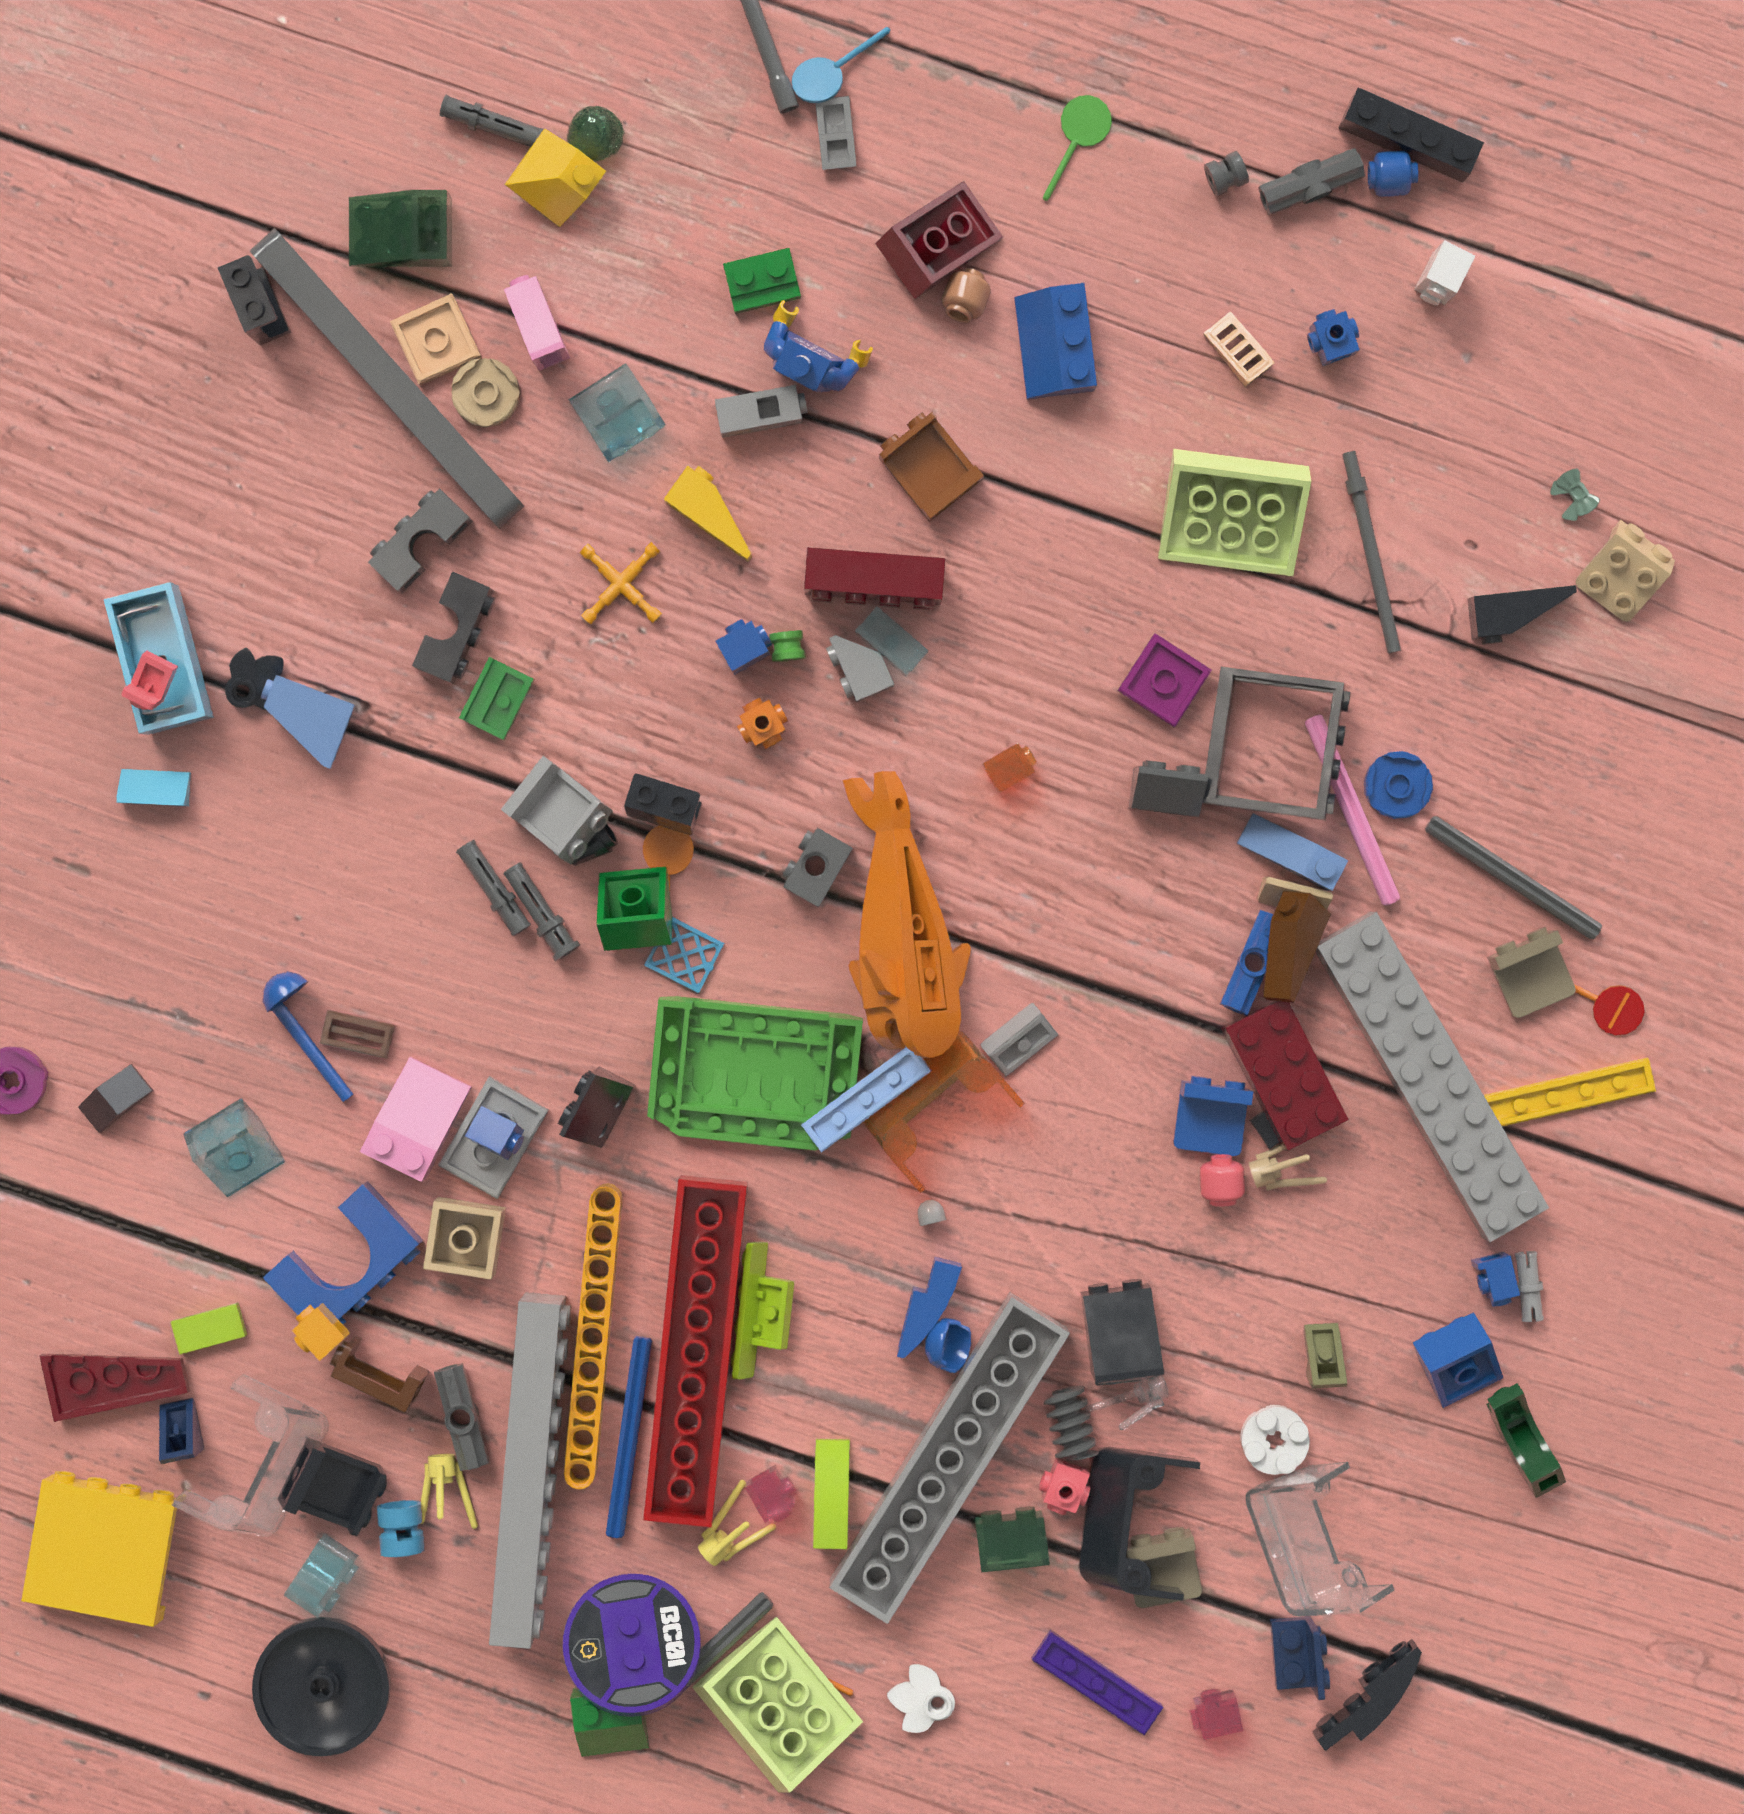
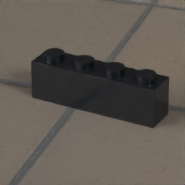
M1359 87L1353 94L1338 127L1389 151H1406L1412 161L1462 183L1471 174L1484 142Z

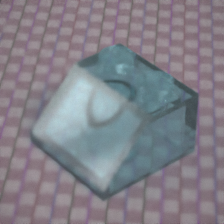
M626 363L568 399L608 462L625 454L630 448L644 439L652 437L657 431L666 426L649 396Z
M242 1098L183 1133L192 1161L226 1197L231 1196L285 1163L284 1157L260 1118Z

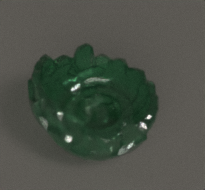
M588 106L579 110L571 120L568 127L567 141L595 162L617 154L623 143L625 132L622 122L613 112L601 106Z

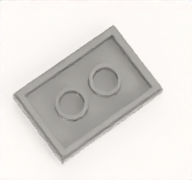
M489 1076L438 1166L498 1199L549 1109ZM481 1106L517 1123L524 1129L522 1134L524 1136L523 1143L516 1154H511L509 1160L486 1150L465 1137Z

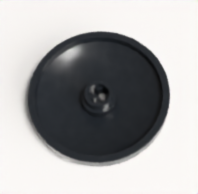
M331 1617L304 1619L279 1632L260 1655L252 1680L253 1702L262 1725L283 1746L297 1753L309 1756L323 1757L341 1754L364 1742L382 1720L391 1693L389 1667L377 1643L356 1625Z

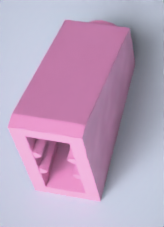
M524 275L512 280L509 283L511 287L504 289L530 357L537 369L540 371L569 359L570 356L536 276L529 278L528 275Z

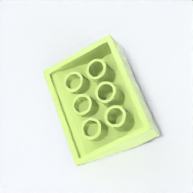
M1173 449L1158 559L1293 576L1311 486L1309 466Z
M777 1617L716 1664L692 1687L778 1792L790 1793L863 1723L861 1718Z

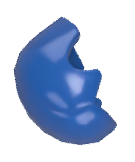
M943 1318L938 1320L925 1339V1354L930 1364L950 1373H956L964 1366L971 1347L970 1328L954 1319Z

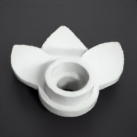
M920 1664L909 1666L910 1681L897 1684L887 1693L890 1702L897 1709L906 1713L902 1729L911 1733H920L928 1730L935 1720L940 1721L948 1718L955 1707L953 1694L949 1689L940 1685L937 1673L931 1668ZM935 1697H941L944 1700V1704L941 1707H934L931 1701Z

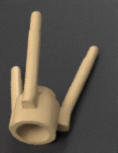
M1280 1144L1266 1152L1256 1154L1257 1160L1249 1162L1256 1187L1266 1186L1267 1191L1278 1187L1324 1184L1327 1182L1326 1177L1276 1180L1282 1177L1280 1170L1310 1160V1156L1307 1154L1279 1163L1276 1157L1269 1159L1283 1151Z

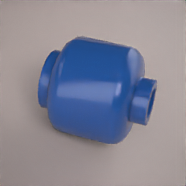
M1406 151L1377 153L1374 160L1368 162L1369 189H1374L1378 197L1407 195L1411 190V183H1418V163L1411 162L1410 155Z

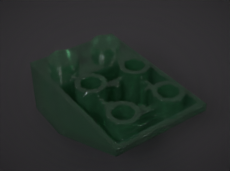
M406 190L349 197V267H452V198L448 191Z

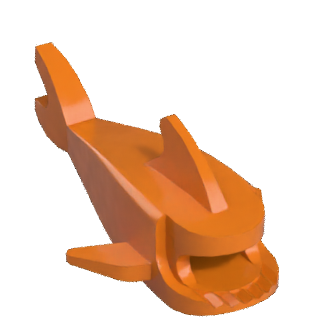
M880 771L874 773V793L863 778L845 779L843 784L854 812L866 826L876 832L863 903L859 960L849 962V971L862 997L863 1009L866 1011L867 1022L875 1040L882 1047L889 1050L907 1047V1049L914 1052V1055L921 1056V1058H933L948 1050L958 1035L961 1024L959 989L964 981L971 947L968 943H964L952 950L939 903L910 830L911 814L908 796L896 772Z

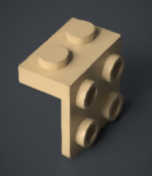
M1620 520L1612 529L1608 542L1576 579V585L1618 618L1627 622L1638 613L1671 575L1675 560L1672 558L1670 551L1660 544L1654 545L1647 540L1643 531L1636 525H1627Z

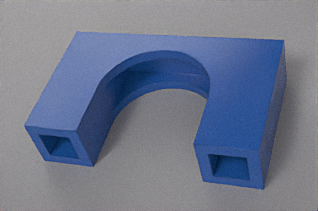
M368 1181L362 1184L338 1207L363 1234L370 1248V1264L366 1274L360 1281L346 1286L329 1284L319 1278L294 1250L263 1277L297 1315L310 1304L316 1309L320 1304L324 1303L342 1324H345L347 1321L342 1316L351 1308L355 1312L361 1309L371 1299L367 1293L376 1284L382 1289L396 1276L392 1271L395 1266L401 1261L405 1265L409 1264L421 1252L417 1246L423 1239Z

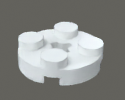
M1270 1405L1257 1412H1253L1245 1420L1240 1434L1244 1455L1252 1466L1263 1473L1271 1475L1293 1472L1305 1459L1310 1444L1307 1426L1297 1413L1281 1405ZM1276 1431L1281 1432L1280 1437L1284 1442L1282 1445H1277L1275 1449H1272L1266 1437L1267 1435H1274Z

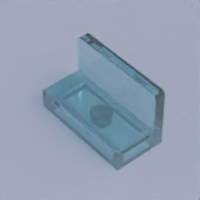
M878 607L855 629L856 635L875 651L881 653L882 657L905 677L910 674L929 651Z

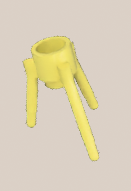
M455 1454L429 1455L428 1463L424 1464L425 1478L421 1496L422 1523L420 1524H423L425 1521L431 1482L436 1484L437 1518L441 1520L444 1517V1484L452 1483L453 1476H455L471 1527L476 1529L478 1524L464 1480L463 1471H460L459 1464L455 1460Z
M740 1480L713 1520L712 1528L708 1527L701 1534L704 1541L698 1545V1549L702 1556L713 1566H717L722 1560L727 1562L734 1554L776 1529V1525L772 1523L734 1545L733 1541L749 1527V1522H744L729 1535L722 1530H719L717 1533L715 1532L744 1488L745 1480Z

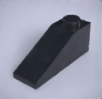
M1576 585L1480 595L1468 598L1471 639L1482 638V645L1503 642L1502 636L1514 633L1576 593Z

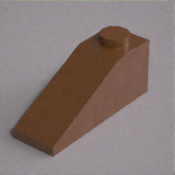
M1283 891L1272 916L1263 996L1266 1000L1294 1003L1331 916L1329 911L1311 893Z

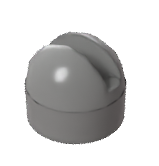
M926 1200L920 1204L917 1213L920 1226L946 1220L944 1209L939 1202Z

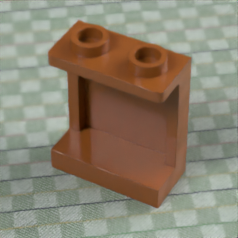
M922 412L907 424L910 430L900 438L897 434L892 435L880 446L883 451L879 454V459L928 521L931 522L981 482L984 475L976 465L973 466L941 426L937 416L933 412L925 416Z

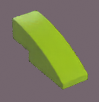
M816 1439L813 1549H847L850 1439Z

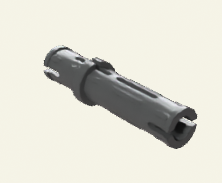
M447 94L442 101L439 113L441 117L468 125L470 130L476 131L478 128L529 147L533 145L543 131V128H538L484 109L483 104L476 102L475 105L452 98Z
M472 840L460 847L456 853L459 854L476 882L492 903L490 908L493 913L498 912L510 930L511 935L515 936L528 928L531 923L528 922L514 901L516 896L513 892L509 893L493 867L477 846L476 841Z

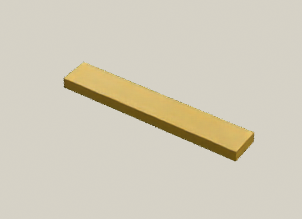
M1646 1057L1485 1094L1484 1097L1501 1126H1507L1656 1092L1650 1061Z

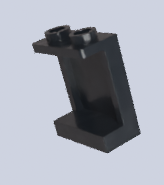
M249 255L218 267L243 330L259 345H263L291 333L263 267L256 269L253 259Z
M636 773L633 776L624 807L629 817L692 836L702 802L699 801V792Z
M307 1437L277 1499L284 1511L295 1515L298 1510L343 1526L348 1529L351 1535L358 1536L361 1528H365L370 1522L372 1516L371 1508L376 1498H380L386 1489L387 1475L380 1464Z

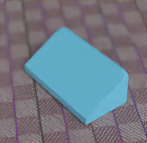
M121 769L116 803L189 806L191 772Z

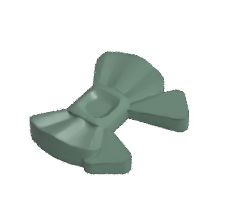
M1578 468L1565 472L1558 480L1553 482L1550 491L1551 495L1569 493L1574 500L1562 514L1563 519L1576 521L1578 516L1590 513L1600 503V498L1590 494L1581 482L1580 470Z

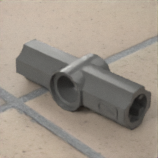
M1353 148L1321 162L1320 159H1316L1293 169L1292 173L1260 185L1258 190L1261 202L1268 215L1275 214L1301 202L1307 204L1319 200L1332 193V190L1364 178V164L1360 154Z
M463 1363L435 1370L434 1376L445 1412V1425L450 1431L460 1471L471 1470L488 1464L490 1461L478 1420L479 1410L476 1404H474ZM462 1409L468 1412L470 1423L466 1425L458 1424L453 1417L454 1411Z

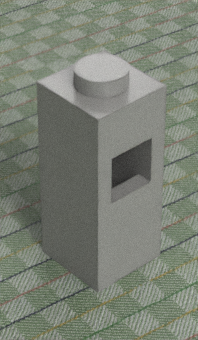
M796 385L715 399L722 438L801 424V414L808 413L804 393L797 394Z

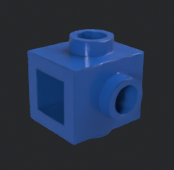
M1335 309L1315 316L1317 321L1313 322L1309 327L1310 333L1307 334V340L1312 353L1318 352L1322 367L1354 356L1360 350L1356 338H1359L1357 324L1354 318H1348L1346 311L1336 314ZM1330 333H1333L1336 338H1333Z

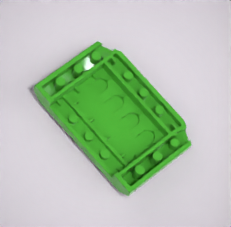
M681 996L659 997L647 1117L652 1120L656 1119L670 1128L671 1132L681 1137L818 1150V1147L801 1125L856 1085L863 1018L844 1013ZM851 1131L847 1133L845 1136H843L841 1139L844 1138L845 1140L850 1138Z

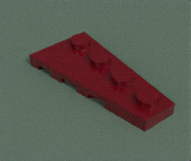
M75 1354L39 1355L54 1422L190 1392L183 1358Z

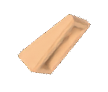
M1231 312L1203 333L1245 387L1275 363ZM1231 325L1234 331L1220 341L1216 336ZM1239 335L1243 341L1229 351L1225 346ZM1247 346L1251 352L1238 361L1234 356ZM1256 357L1259 362L1246 371L1243 366Z

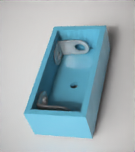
M169 582L104 599L126 686L131 683L140 658L146 651L159 657L164 655L167 661L178 666L163 703L153 710L139 709L131 704L138 732L150 735L214 718L179 586Z

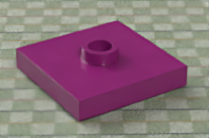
M1154 633L1117 691L1175 728L1212 670Z

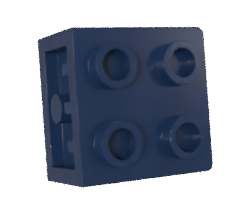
M1311 1616L1270 1619L1276 1689L1311 1687L1318 1700H1325V1689H1330V1676L1328 1668H1324L1322 1655H1327V1641L1325 1634L1321 1632V1627L1315 1625Z

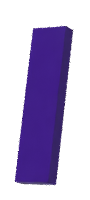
M1051 1629L1031 1657L1032 1661L1144 1736L1163 1709V1705Z

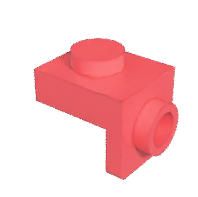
M149 651L144 652L131 683L123 688L121 695L129 699L130 703L139 709L153 710L164 702L178 666Z

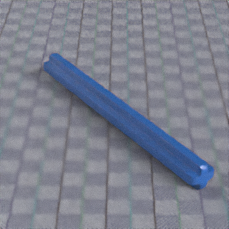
M635 1336L631 1352L606 1527V1536L612 1538H622L625 1533L652 1344L650 1338Z

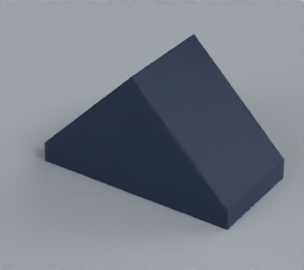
M190 1398L161 1404L159 1411L160 1463L166 1464L195 1458L204 1450V1444L194 1399Z

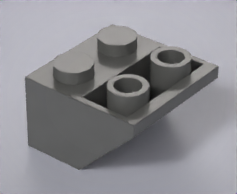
M1143 761L1142 766L1133 769L1128 808L1199 817L1208 775L1200 774L1201 767L1180 765L1176 766L1175 771L1167 770L1166 763Z

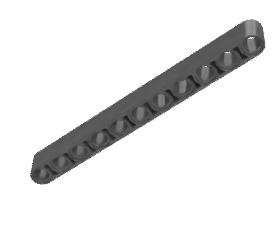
M275 228L250 250L259 263L499 529L525 507Z

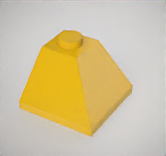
M543 129L504 185L558 227H561L588 198L606 170L579 149L550 131Z

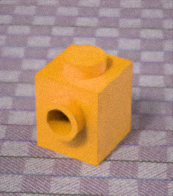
M324 1303L320 1304L316 1309L311 1304L295 1318L299 1324L292 1330L296 1335L294 1337L296 1344L306 1353L311 1351L319 1361L350 1334L347 1328Z

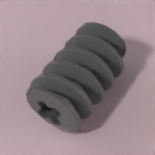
M1071 1386L1053 1391L1052 1396L1044 1401V1405L1055 1406V1410L1046 1414L1047 1418L1057 1419L1058 1421L1049 1430L1059 1432L1061 1435L1052 1441L1053 1445L1063 1446V1450L1055 1454V1458L1073 1461L1090 1458L1099 1454L1095 1450H1089L1096 1445V1439L1087 1436L1093 1432V1426L1083 1423L1091 1417L1089 1411L1080 1410L1088 1404L1087 1398L1078 1396L1085 1391V1386Z

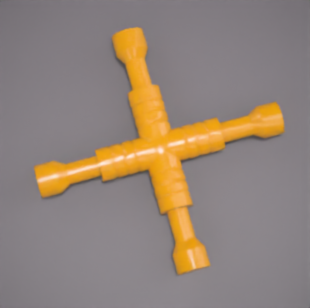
M650 542L636 562L633 560L620 574L608 561L604 562L589 543L584 546L579 553L585 559L591 560L599 568L597 571L611 584L598 597L599 601L592 608L586 609L581 616L591 625L596 620L597 614L606 605L609 606L618 595L622 594L634 606L638 605L646 613L647 618L654 623L662 613L657 608L651 607L643 599L644 596L632 586L631 582L643 571L642 567L648 560L656 557L661 551Z

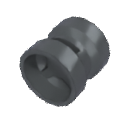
M1237 151L1227 154L1225 159L1220 162L1213 160L1204 164L1205 175L1215 196L1226 193L1228 188L1234 185L1240 187L1249 183L1246 166Z

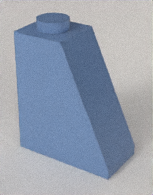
M279 675L275 676L274 681L268 679L261 698L266 700L264 708L324 767L331 769L355 704Z

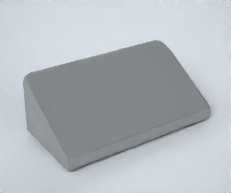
M1031 1003L981 1043V1047L1004 1076L1007 1077L1059 1034L1035 1004Z

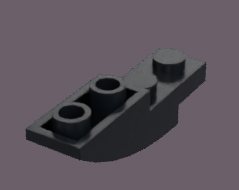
M1412 1639L1407 1643L1402 1641L1395 1645L1389 1652L1390 1656L1381 1663L1374 1662L1366 1667L1362 1672L1363 1676L1358 1679L1365 1692L1361 1695L1356 1693L1350 1696L1344 1702V1708L1334 1715L1332 1713L1327 1714L1317 1722V1728L1312 1732L1325 1751L1351 1731L1362 1741L1395 1708L1410 1685L1422 1654Z

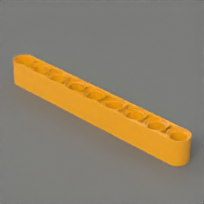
M610 1183L598 1186L591 1194L589 1200L564 1467L565 1481L570 1487L578 1490L590 1486L598 1468L623 1200L620 1189ZM604 1191L610 1192L615 1198L614 1207L609 1209L602 1208L597 1202L598 1194ZM597 1226H607L611 1230L612 1238L610 1241L603 1243L595 1238L594 1229ZM599 1259L605 1261L609 1267L608 1274L605 1276L595 1275L591 1270L592 1261ZM597 1293L603 1296L606 1303L605 1307L601 1310L592 1309L588 1304L589 1295ZM597 1328L602 1334V1341L597 1344L588 1342L585 1338V1330ZM585 1362H594L599 1368V1374L596 1377H587L583 1374L581 1365ZM582 1396H590L595 1400L596 1408L592 1411H585L580 1408L578 1399ZM583 1429L589 1431L593 1436L592 1443L583 1445L577 1442L575 1438L577 1431ZM580 1463L588 1467L590 1475L582 1479L577 1478L572 1472V1466Z

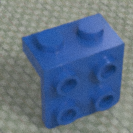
M1191 1076V1081L1181 1080L1173 1139L1174 1146L1178 1149L1231 1156L1239 1155L1242 1149L1247 1105H1252L1254 1092L1245 1089L1246 1083L1225 1080V1086L1211 1084L1212 1078Z

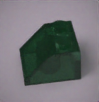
M1027 1506L1016 1508L1015 1513L1003 1515L1000 1510H990L982 1512L981 1517L974 1518L981 1573L1050 1565L1042 1510L1035 1511V1507Z

